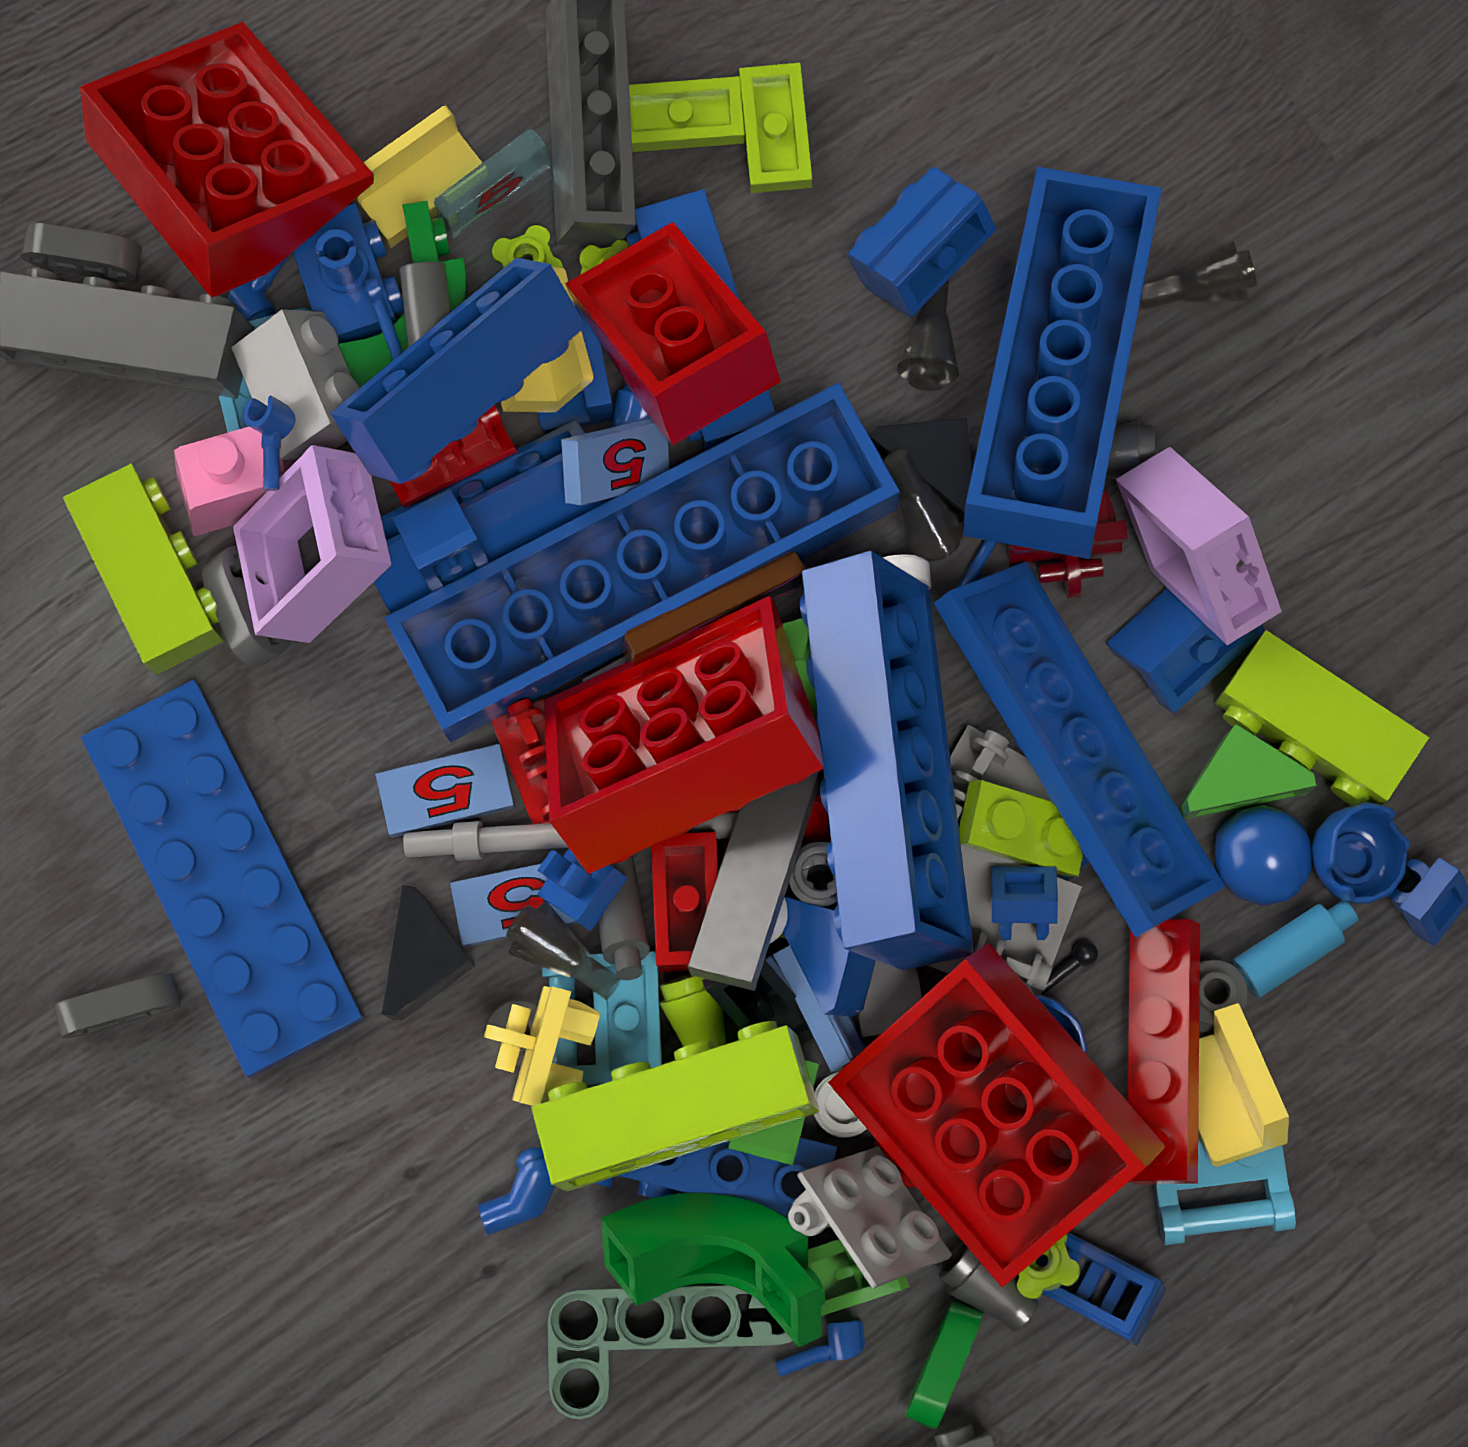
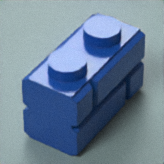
M933 166L917 183H911L902 190L896 205L875 226H869L859 234L853 249L847 256L867 290L885 302L889 301L893 307L912 318L997 229L983 199L978 193L960 182L956 183L952 177Z

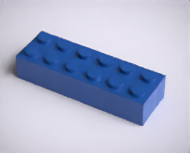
M1037 167L965 506L963 536L1090 559L1162 188Z
M873 551L803 570L804 595L800 599V611L803 621L809 630L811 655L808 657L806 666L809 680L815 689L818 716L815 717V722L818 729L825 777L820 784V796L823 806L829 814L831 841L827 846V860L830 870L836 878L838 905L834 910V924L836 932L843 943V949L901 970L970 956L974 953L929 586Z

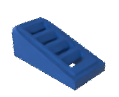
M1067 1233L1068 1238L1065 1245L1071 1259L1079 1264L1083 1257L1092 1263L1075 1295L1066 1291L1067 1286L1064 1285L1054 1290L1043 1291L1042 1295L1137 1346L1166 1291V1287L1161 1280ZM1041 1255L1036 1259L1037 1265L1040 1267L1046 1266L1048 1257ZM1106 1271L1116 1277L1100 1308L1090 1302ZM1131 1284L1139 1288L1140 1291L1123 1321L1114 1315Z

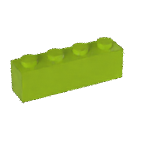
M775 1021L761 1022L738 1031L739 1041L717 1048H714L711 1041L691 1044L675 1051L676 1061L654 1068L650 1067L649 1062L632 1063L612 1071L611 1077L613 1081L588 1088L586 1082H575L552 1089L548 1092L550 1101L531 1106L551 1184L568 1192L820 1112L798 1036L787 1025L778 1028Z

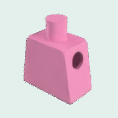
M245 427L180 446L174 450L176 477L194 537L235 525L267 492L263 490L262 434L253 428ZM279 460V478L296 460Z

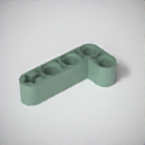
M729 1285L683 1286L652 1299L663 1310L664 1324L659 1333L650 1337L639 1336L630 1328L627 1316L628 1310L634 1302L622 1288L579 1289L560 1296L549 1311L548 1365L550 1397L558 1412L568 1418L581 1420L598 1413L611 1397L613 1386L612 1350L781 1345L790 1343L793 1340L785 1331L780 1333L772 1332L770 1321L750 1320L749 1323L753 1334L738 1335L737 1332L742 1313L736 1295L749 1293ZM752 1296L749 1309L765 1308ZM704 1297H718L725 1301L730 1309V1324L720 1334H705L694 1324V1307ZM576 1300L585 1301L592 1305L598 1317L596 1330L590 1337L585 1339H578L569 1335L562 1323L563 1311L567 1305ZM577 1368L587 1369L597 1378L599 1394L591 1405H575L566 1397L563 1388L564 1379L571 1370Z

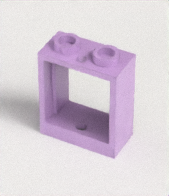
M311 445L279 478V490L267 491L233 526L254 632L258 636L310 643L392 565L372 477L356 453ZM313 526L321 561L305 576L298 540ZM257 579L263 580L264 584H261Z
M1171 447L1166 448L1116 479L1150 572L1226 645H1229L1282 612L1249 516ZM1242 560L1244 564L1241 567H1237L1238 562Z

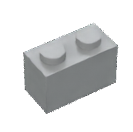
M282 309L231 347L252 398L268 406V397L272 395L288 405L295 414L296 421L293 429L284 439H281L279 460H298L311 445L336 449L348 441L330 413L360 388L349 372L338 346L337 334L332 325L327 321L324 312Z

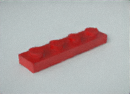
M1192 919L1167 920L1136 938L1130 929L1127 1102L1166 1146L1143 1171L1129 1181L1136 1185L1198 1184L1200 923Z

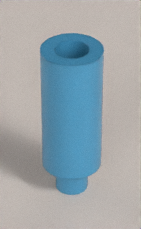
M1342 900L1329 910H1326L1321 904H1317L1232 959V964L1243 975L1250 993L1259 999L1344 944L1345 938L1342 932L1358 922V916L1347 901Z

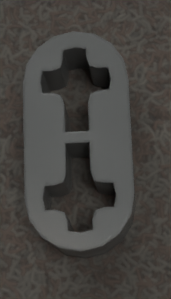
M30 223L26 227L20 255L25 262L51 271L97 277L112 281L131 282L136 280L142 247L138 243L118 235L45 223Z
M230 546L209 560L203 567L202 579L205 589L210 591L217 605L215 613L231 650L242 662L250 666L260 667L268 663L287 649L290 640L255 635L237 546ZM257 579L261 584H264L263 580Z
M166 973L137 979L67 999L54 1005L61 1038L67 1039L160 1015L179 1008L181 1003L174 975Z

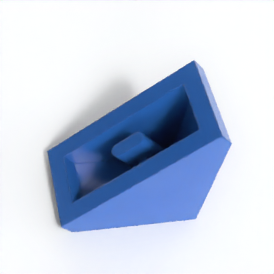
M450 488L392 518L431 592L489 563Z
M784 896L788 917L783 933L789 945H791L790 947L824 1015L850 1017L857 1015L864 1009L876 960L843 949V943L836 932L834 924V910L836 907L830 905L821 907L803 902L797 897Z

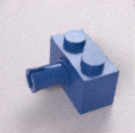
M356 203L346 206L293 251L312 311L324 312L327 321L332 325L337 334L338 344L367 339L382 333L364 280L376 276L393 325L397 322L395 315L404 312L403 299L395 277L383 279L376 259L387 255L376 221L372 220L363 223Z

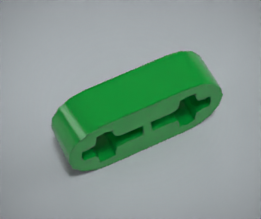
M954 1299L951 1300L917 1379L904 1417L936 1430L976 1337L983 1312Z

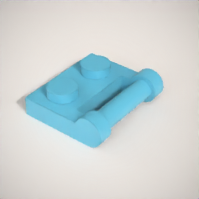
M656 951L649 952L641 960L643 973L634 980L619 979L616 974L615 965L606 962L602 954L542 958V978L549 979V987L553 986L571 991L569 999L575 1000V977L593 976L594 1009L600 1012L595 1032L596 1065L578 1066L577 1042L558 1038L552 1063L584 1071L582 1082H586L587 1086H597L613 1081L611 1077L612 1071L632 1063L649 1062L651 1068L662 1065L659 973L656 966Z
M1198 1134V1184H1153L1159 1230L1164 1246L1182 1244L1185 1242V1236L1263 1226H1272L1274 1232L1295 1229V1209L1289 1191L1282 1145L1215 1167L1210 1163ZM1264 1180L1266 1199L1186 1210H1181L1179 1206L1177 1190Z

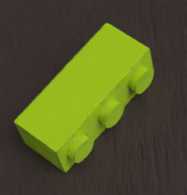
M131 463L63 497L143 664L155 675L224 642L216 626V623L219 622L215 613L217 605L209 590L205 589V587L198 589L189 571V568L198 565L194 552L181 530L171 534L162 514L171 510V506L155 476L145 480Z
M1267 630L1256 641L1215 702L1217 706L1226 711L1223 719L1233 727L1237 724L1254 736L1257 733L1261 734L1279 746V752L1309 771L1314 769L1332 781L1331 791L1351 806L1365 802L1383 805L1387 802L1430 738Z

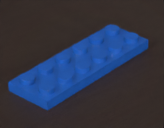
M1027 562L950 590L933 603L945 622L950 635L959 645L979 678L982 688L993 701L1011 731L1016 744L1025 754L1045 787L1050 800L1059 810L1079 843L1082 853L1091 863L1114 901L1117 911L1125 919L1135 938L1226 887Z
M195 679L80 736L247 1078H252L365 1020L200 684Z

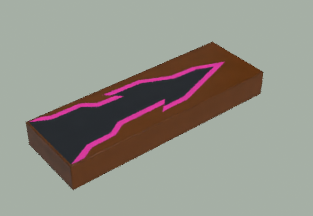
M789 552L672 611L669 610L627 631L626 635H624L621 651L626 661H631L634 664L678 638L761 599L771 596L775 600L799 588L803 579L802 571L805 568L796 552Z

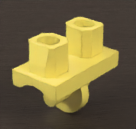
M543 986L530 1036L525 1034L531 1009L512 1004L506 1029L487 1025L484 1038L501 1042L495 1068L514 1073L520 1048L526 1049L512 1100L535 1106L541 1104V1101H550L548 1092L552 1089L570 1083L582 1082L584 1071L552 1063L558 1038L591 1046L600 1018L599 1011L579 1001L569 999L571 991L553 986Z

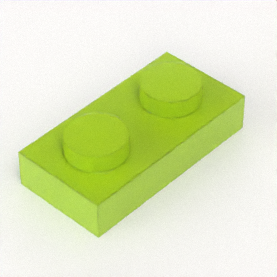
M800 62L739 68L751 193L812 188V171Z
M740 76L629 85L632 152L745 144Z
M983 780L969 781L959 826L961 846L1028 866L1057 867V874L1079 876L1083 857L1081 847L1052 801Z

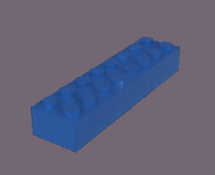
M838 382L384 617L442 731L451 743L490 723L491 720L507 714L506 708L511 704L524 699L532 701L622 654L624 635H626L627 631L669 610L672 611L789 552H796L799 559L802 560L896 511L900 491Z

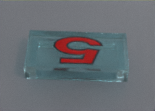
M533 128L531 130L528 129L435 198L433 203L438 218L443 217L448 234L453 239L548 169L550 163L546 144Z

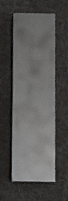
M824 769L809 775L797 784L786 785L757 798L739 810L688 965L692 976L755 991Z

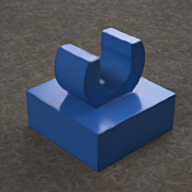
M552 849L537 870L548 878L537 895L589 931H592L628 878L611 865L588 874L570 849L567 850L564 856Z
M1438 858L1431 868L1422 861L1410 859L1406 867L1411 876L1420 882L1410 893H1404L1395 888L1388 897L1394 907L1403 913L1413 933L1435 947L1468 905V885L1461 871L1441 858Z
M992 866V923H999V933L1003 940H1011L1013 923H1035L1037 940H1045L1047 938L1049 924H1058L1057 867Z

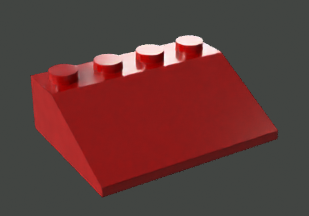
M244 22L80 86L86 142L211 298L266 275L374 184V174Z
M771 596L690 632L634 664L628 661L544 700L549 822L588 874L610 864L623 862L643 849L668 838L681 836L701 823L728 811L739 810L757 798L786 785L797 784L809 775L824 769L817 725L778 609Z
M990 943L965 958L828 1082L1002 1288L1143 1171L1166 1147Z

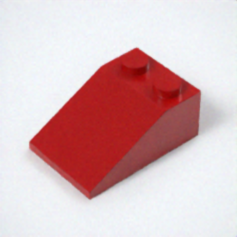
M673 222L565 283L572 299L641 407L672 446L781 382L766 331Z

